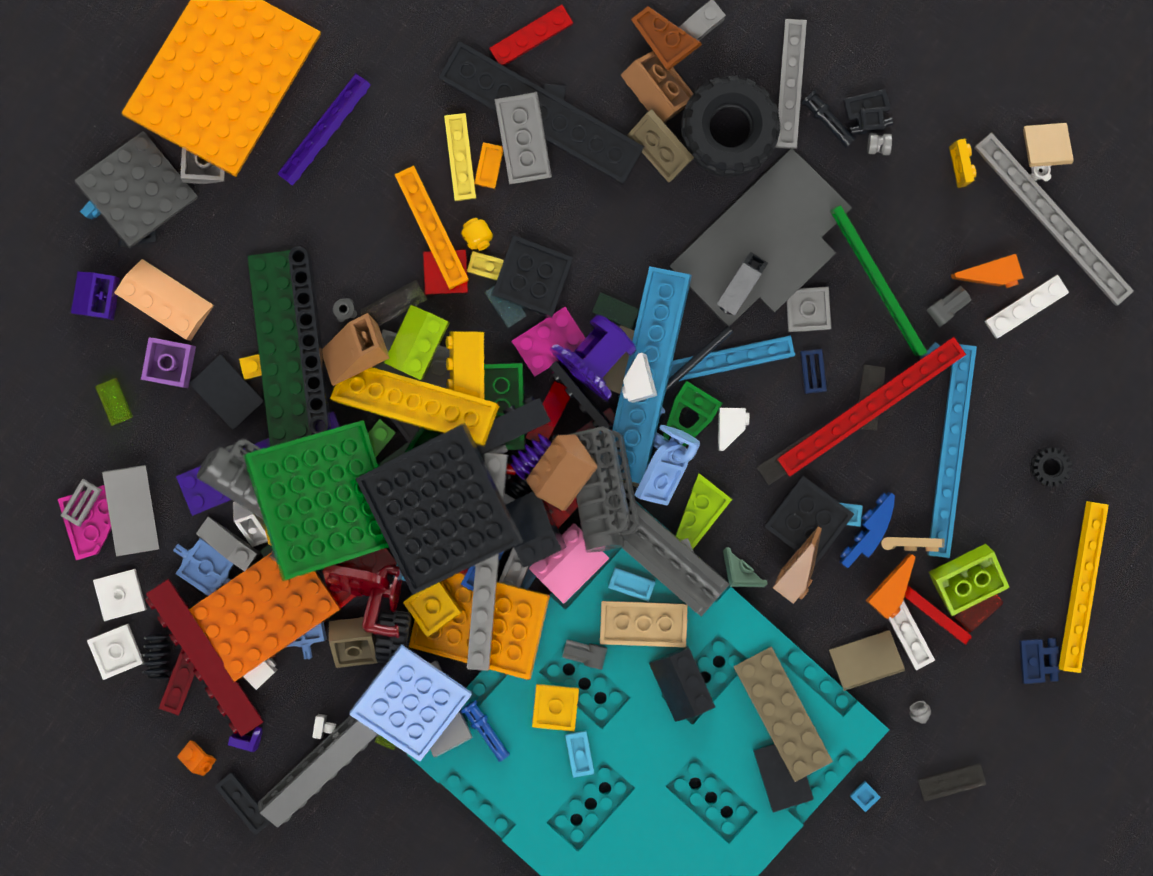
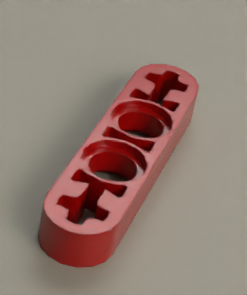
M907 586L904 596L907 600L963 644H967L972 637L968 632Z

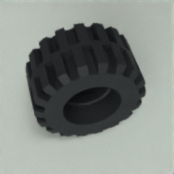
M385 609L382 611L378 624L390 627L398 625L399 638L377 634L375 649L377 663L387 664L401 644L409 649L412 625L410 612H391V610Z

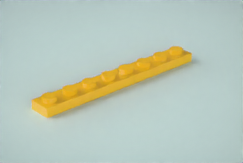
M1086 501L1059 670L1081 673L1109 506L1106 504Z

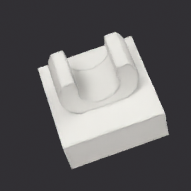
M318 714L315 718L312 738L321 739L324 733L331 734L335 730L336 724L326 722L327 715Z

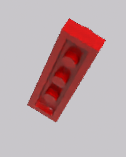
M560 5L489 49L497 63L504 66L573 25V21L564 6Z

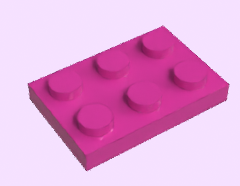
M564 307L554 313L552 318L548 317L512 340V343L534 377L550 368L555 361H558L550 351L553 345H559L564 349L574 352L585 340V336L567 308Z

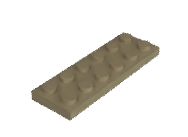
M772 647L733 666L794 782L833 762Z

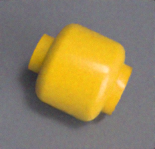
M473 218L463 225L464 228L461 234L470 249L482 251L490 246L489 242L493 238V234L485 220Z

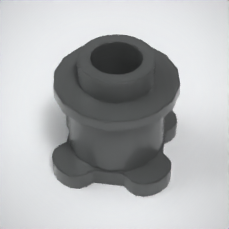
M339 299L334 303L333 313L339 322L357 317V311L354 310V301L352 299ZM343 306H347L345 313L341 312Z

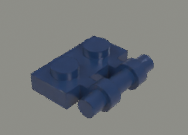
M1047 638L1048 647H1043L1042 639L1019 640L1022 683L1045 682V674L1049 673L1050 681H1059L1058 673H1060L1057 661L1059 646H1056V638ZM1045 654L1049 655V666H1044Z

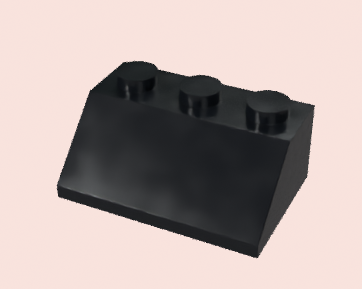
M688 646L649 663L675 722L698 716L716 708Z

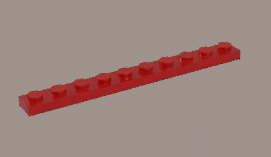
M952 337L777 458V460L790 477L961 359L966 353L955 337Z

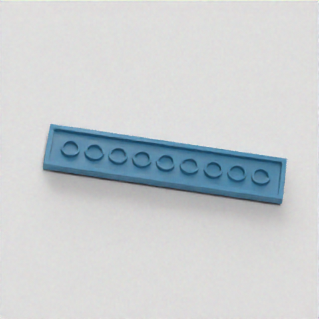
M649 266L632 340L636 346V352L628 358L624 378L639 353L646 354L657 396L632 403L624 398L621 389L612 431H617L623 435L631 479L635 483L641 482L650 462L692 278L690 274ZM618 455L619 464L621 465L622 458L620 455Z

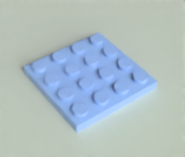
M401 644L351 709L350 715L420 762L472 694L471 691Z

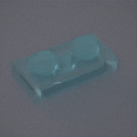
M494 286L485 292V295L507 328H510L526 317L520 306L491 296Z

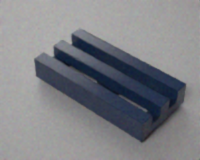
M822 349L801 351L805 394L826 392ZM814 354L818 355L821 388L817 387ZM806 355H809L813 389L809 388Z

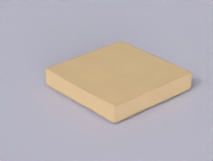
M1067 123L1024 126L1023 133L1029 167L1073 163L1074 159Z

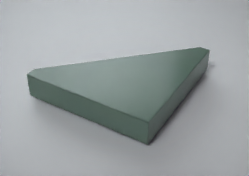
M729 547L723 550L730 587H765L768 585L767 580H762L753 572L754 569L744 560L737 558Z

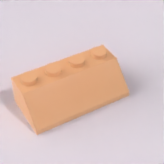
M143 259L125 275L114 292L170 330L190 341L214 306Z

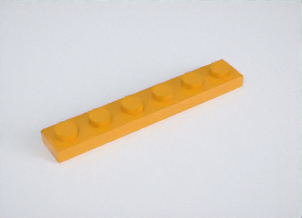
M409 167L395 174L449 290L469 281L415 167Z

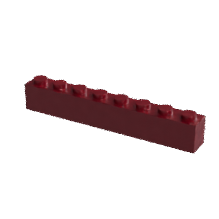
M170 579L147 592L148 598L145 599L152 610L156 608L160 614L157 617L164 628L168 626L172 632L169 635L175 645L180 644L184 650L181 652L187 663L192 662L196 668L193 670L199 681L204 680L207 685L205 690L211 699L215 697L219 705H217V708L222 716L227 715L231 720L229 726L234 734L239 732L242 737L263 723L262 717L238 681L234 682L225 669L222 659L194 619L188 606Z

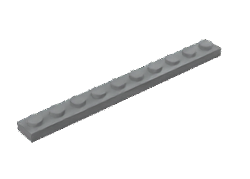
M992 132L974 147L1115 306L1119 305L1133 292L1132 288Z
M485 453L484 462L504 501L508 455ZM499 554L475 566L467 669L489 671Z

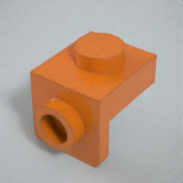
M191 740L177 756L192 773L202 776L211 770L212 765L216 761L213 756L207 755L196 742Z

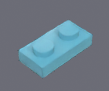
M587 731L565 734L573 778L594 774Z

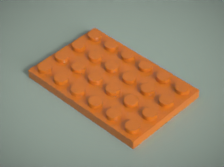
M268 554L189 609L222 659L225 669L234 682L341 610L316 571L282 581L277 562L273 561L269 557L270 554Z

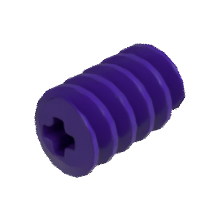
M538 434L539 442L534 439L531 440L532 448L527 444L524 445L525 453L520 449L518 450L519 458L514 455L511 456L513 461L511 466L523 480L526 479V473L530 475L533 470L532 467L534 468L551 445L549 439L541 434Z

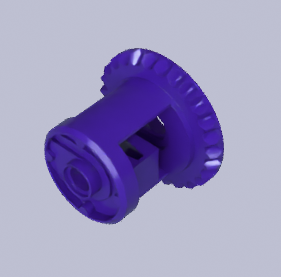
M596 315L590 321L594 328L593 331L574 352L564 349L559 345H553L550 351L581 383L596 395L608 401L611 397V392L602 378L625 352L631 357L636 352V346L619 326L602 315Z

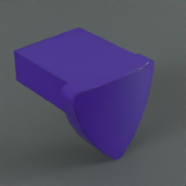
M257 726L252 736L243 735L241 737L239 733L233 734L229 738L228 745L255 752L260 745L262 727Z

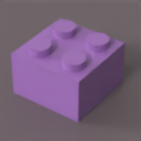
M149 337L141 380L188 388L196 346Z

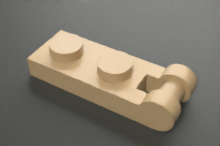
M886 537L882 540L881 544L886 550H892L896 546H904L905 551H917V547H926V551L939 552V547H944V539Z

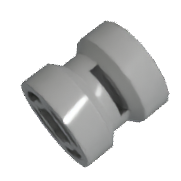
M869 133L867 153L875 154L879 152L882 155H890L892 134L878 135L877 133Z

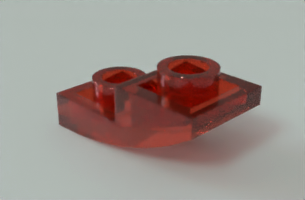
M994 595L958 613L955 618L970 633L1003 604V601L997 595Z

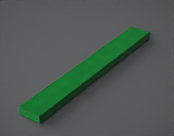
M842 206L832 208L830 213L915 356H923L928 353Z

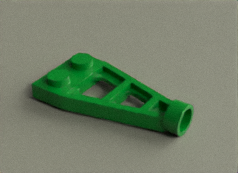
M686 381L674 399L666 426L678 428L695 438L713 420L722 403ZM684 407L690 408L699 415V420L690 428H685L679 423V416ZM664 432L663 437L669 439L670 435Z

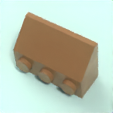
M654 51L635 60L621 74L639 101L648 111L652 109L663 123L682 111L693 95V92L676 70L671 68L668 71Z
M577 435L556 436L526 481L537 497L564 511L569 507L598 466Z

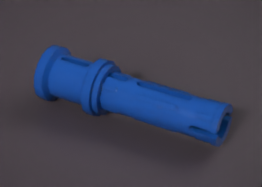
M475 699L465 705L460 711L465 713L471 722L470 726L478 730L498 759V762L507 758L510 753L487 722L488 716L482 713Z

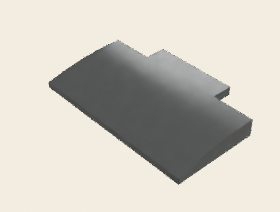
M790 149L669 267L673 271L692 275L689 288L726 326H730L758 298L775 313L836 254L822 239L836 224L830 210L841 205L845 213H847L852 207L793 149ZM752 252L768 262V265L736 315L726 314L717 303L748 254Z

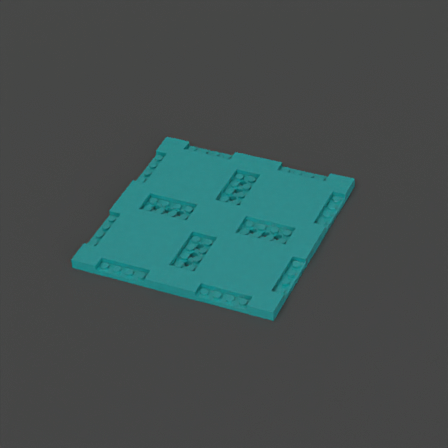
M620 547L603 551L609 559L564 604L553 593L550 594L530 680L489 669V671L481 670L466 687V689L471 691L472 695L463 707L471 701L477 700V706L484 715L488 716L487 722L510 753L507 758L498 762V759L478 730L470 726L471 722L465 713H462L473 736L472 739L438 757H433L429 749L420 762L407 753L416 764L436 782H440L541 876H758L802 828L805 820L851 769L867 756L889 729L846 690L844 691L840 684L730 585L702 617L689 606L687 608L686 646L689 647L700 673L706 671L711 675L710 680L705 684L716 708L698 716L675 722L649 663L683 647L600 644L601 601L647 602L608 588L615 567L656 581L649 602L686 604ZM569 639L588 645L591 643L608 648L603 668L596 669L588 667L582 662L563 658L566 640ZM769 647L773 648L833 761L807 775L814 800L777 812H772L753 752L754 749L773 744L774 742L733 667ZM714 657H724V665L722 667H715L713 665ZM567 663H571L575 667V671L571 675L563 672V666ZM585 677L590 680L591 685L589 688L582 689L579 687L578 682L581 678ZM536 684L579 688L575 732L587 731L594 774L573 778L565 734L574 733V731L532 727ZM597 692L605 693L606 701L597 703L594 700L595 694ZM694 777L701 780V785L696 789L689 786L690 779ZM602 782H608L611 785V790L608 793H602L599 790V785ZM708 792H714L717 795L716 800L712 803L705 800V795ZM594 798L597 801L596 807L588 809L585 806L586 799ZM724 806H729L733 810L729 817H724L720 813ZM573 814H580L583 820L580 824L575 825L571 822L570 818Z

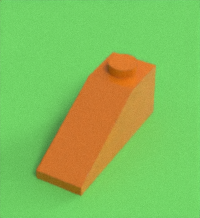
M1016 254L951 274L952 279L994 286L1005 284L1006 288L1018 285V280L1024 278Z
M908 554L866 599L886 619L889 617L894 618L901 610L899 607L903 603L915 561L913 554Z

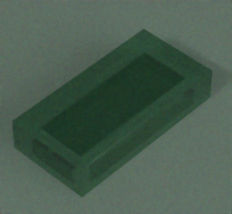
M600 293L592 313L602 315L612 322L631 329L640 309Z

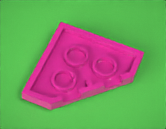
M104 485L97 487L102 489L80 527L63 518L76 560L99 554L112 529ZM92 490V492L90 493L89 497L87 498L86 502L84 503L83 507L81 508L80 512L75 518L76 520H78V518L80 517L81 513L83 512L84 508L86 507L87 503L89 502L90 498L92 497L95 491ZM86 491L80 493L79 497L77 498L76 502L74 503L73 507L68 513L69 516L72 515V513L74 512L75 508L77 507L78 503L80 502L81 498L83 497ZM72 495L58 499L61 512L65 509Z

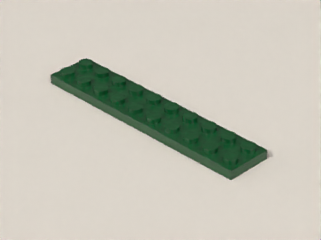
M290 250L248 256L270 447L313 435L308 423L289 265Z

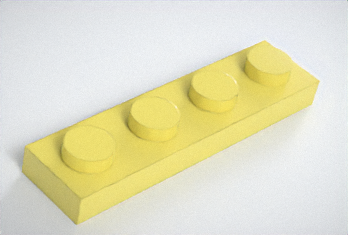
M466 113L446 115L444 118L455 201L476 199Z

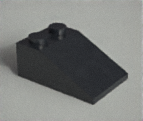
M534 492L506 504L523 540L522 543L514 546L523 568L567 547L546 502L537 497Z

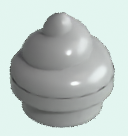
M918 701L910 706L909 714L914 721L925 724L931 715V709L924 701Z

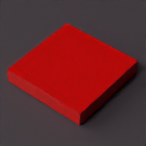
M455 250L467 275L466 250ZM423 252L425 295L468 293V281L449 290L432 252Z

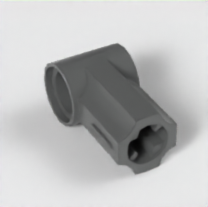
M959 286L944 299H940L931 305L927 312L940 327L971 301L970 295L964 288Z
M567 639L562 657L582 662L588 667L602 669L608 648Z

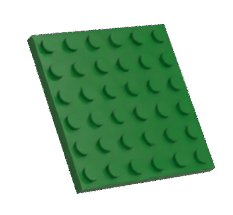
M364 420L243 455L282 581L389 547L356 478L378 467Z

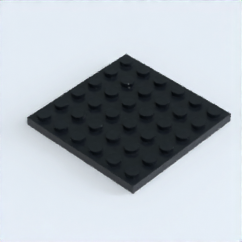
M465 423L356 478L412 595L523 542Z

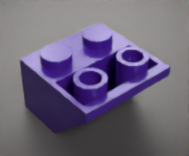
M78 271L71 313L114 320L118 295L114 292L118 288L121 278Z

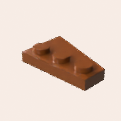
M649 6L631 19L668 71L702 45L700 41L687 34Z

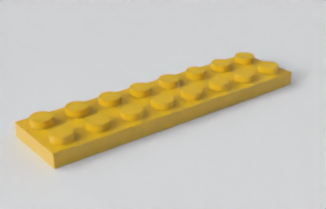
M373 367L336 384L330 397L332 401L442 434L465 423L475 444L482 446L486 443L499 408L497 403Z

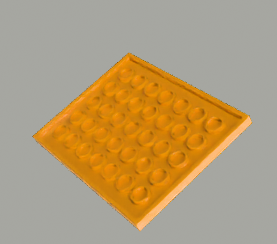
M190 0L122 111V115L236 177L319 39L321 32L263 0Z

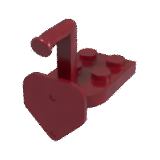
M336 565L323 569L326 586L329 590L337 593L341 591L350 592V594L358 597L362 595L369 596L362 627L366 632L399 638L398 625L390 627L376 624L383 597L390 598L391 612L396 611L403 577L399 566H385L377 574ZM388 574L395 575L393 584H390L387 580Z

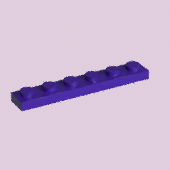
M355 74L277 174L293 186L300 179L307 166L314 161L315 156L322 147L327 144L333 133L339 129L343 120L353 111L354 106L366 94L371 84Z

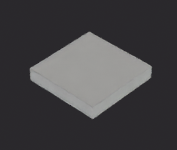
M829 287L801 288L786 301L788 332L831 330Z

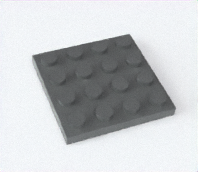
M144 131L75 179V184L129 249L198 198L189 185L182 182L180 174Z

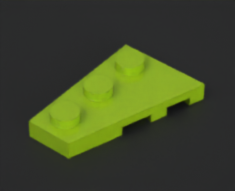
M699 473L676 533V537L680 540L688 538L692 549H694L732 501L730 497Z

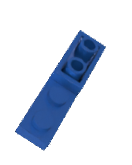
M883 493L876 500L878 505L873 510L869 509L862 516L863 522L861 525L867 530L865 532L861 531L854 538L855 544L851 548L846 547L840 554L841 559L839 562L844 567L849 568L861 553L869 558L879 545L892 516L895 500L893 493Z

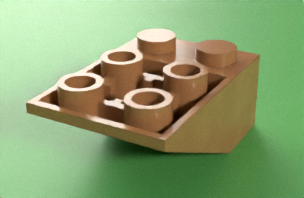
M368 313L350 321L322 349L323 359L333 386L389 359L379 325Z

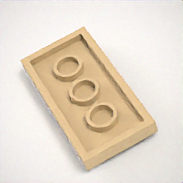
M601 601L600 644L686 647L688 605L682 603Z

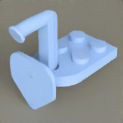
M662 407L661 414H664L665 409ZM660 425V429L670 435L671 439L669 441L656 432L653 446L658 450L652 457L634 495L642 500L668 506L688 465V461L693 459L700 446V441L682 430ZM683 443L688 444V448L684 447Z

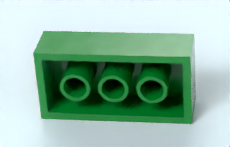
M522 363L484 364V400L499 405L496 418L504 415L503 410L515 405L517 409L524 405L522 402L524 401ZM525 434L505 443L507 450L525 449Z

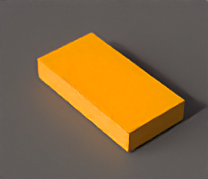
M483 142L474 182L475 185L492 189L496 188L504 151L503 146Z

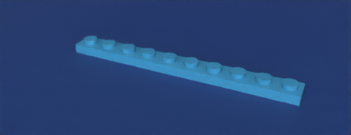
M961 344L959 345L966 355L951 365L929 538L944 539V547H939V552H927V555L946 558H950L977 349V346Z

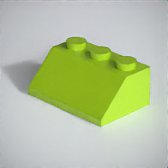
M410 305L388 352L389 359L385 360L384 363L423 381L450 323L427 311Z
M987 544L929 571L937 592L952 616L1010 588L994 551Z

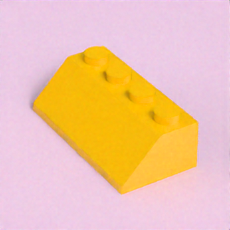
M449 332V336L446 337V347L449 349L446 368L450 370V379H447L446 388L484 399V332Z

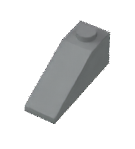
M710 0L679 28L699 41L721 24L726 15L714 0Z
M209 516L196 533L222 556L243 571L250 568L260 555V551Z

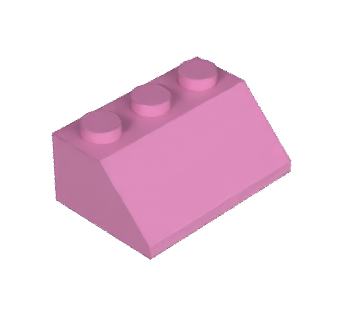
M575 523L561 535L567 546L566 548L533 563L529 567L532 573L563 604L609 559L603 551L586 552L583 532Z

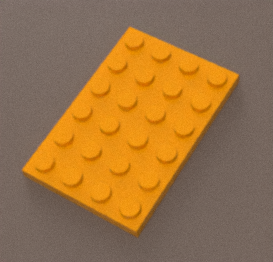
M458 573L442 581L462 610V613L430 637H426L420 626L414 621L409 643L410 648L467 663L473 591L461 585L465 575ZM497 582L490 670L526 680L531 679L550 595Z

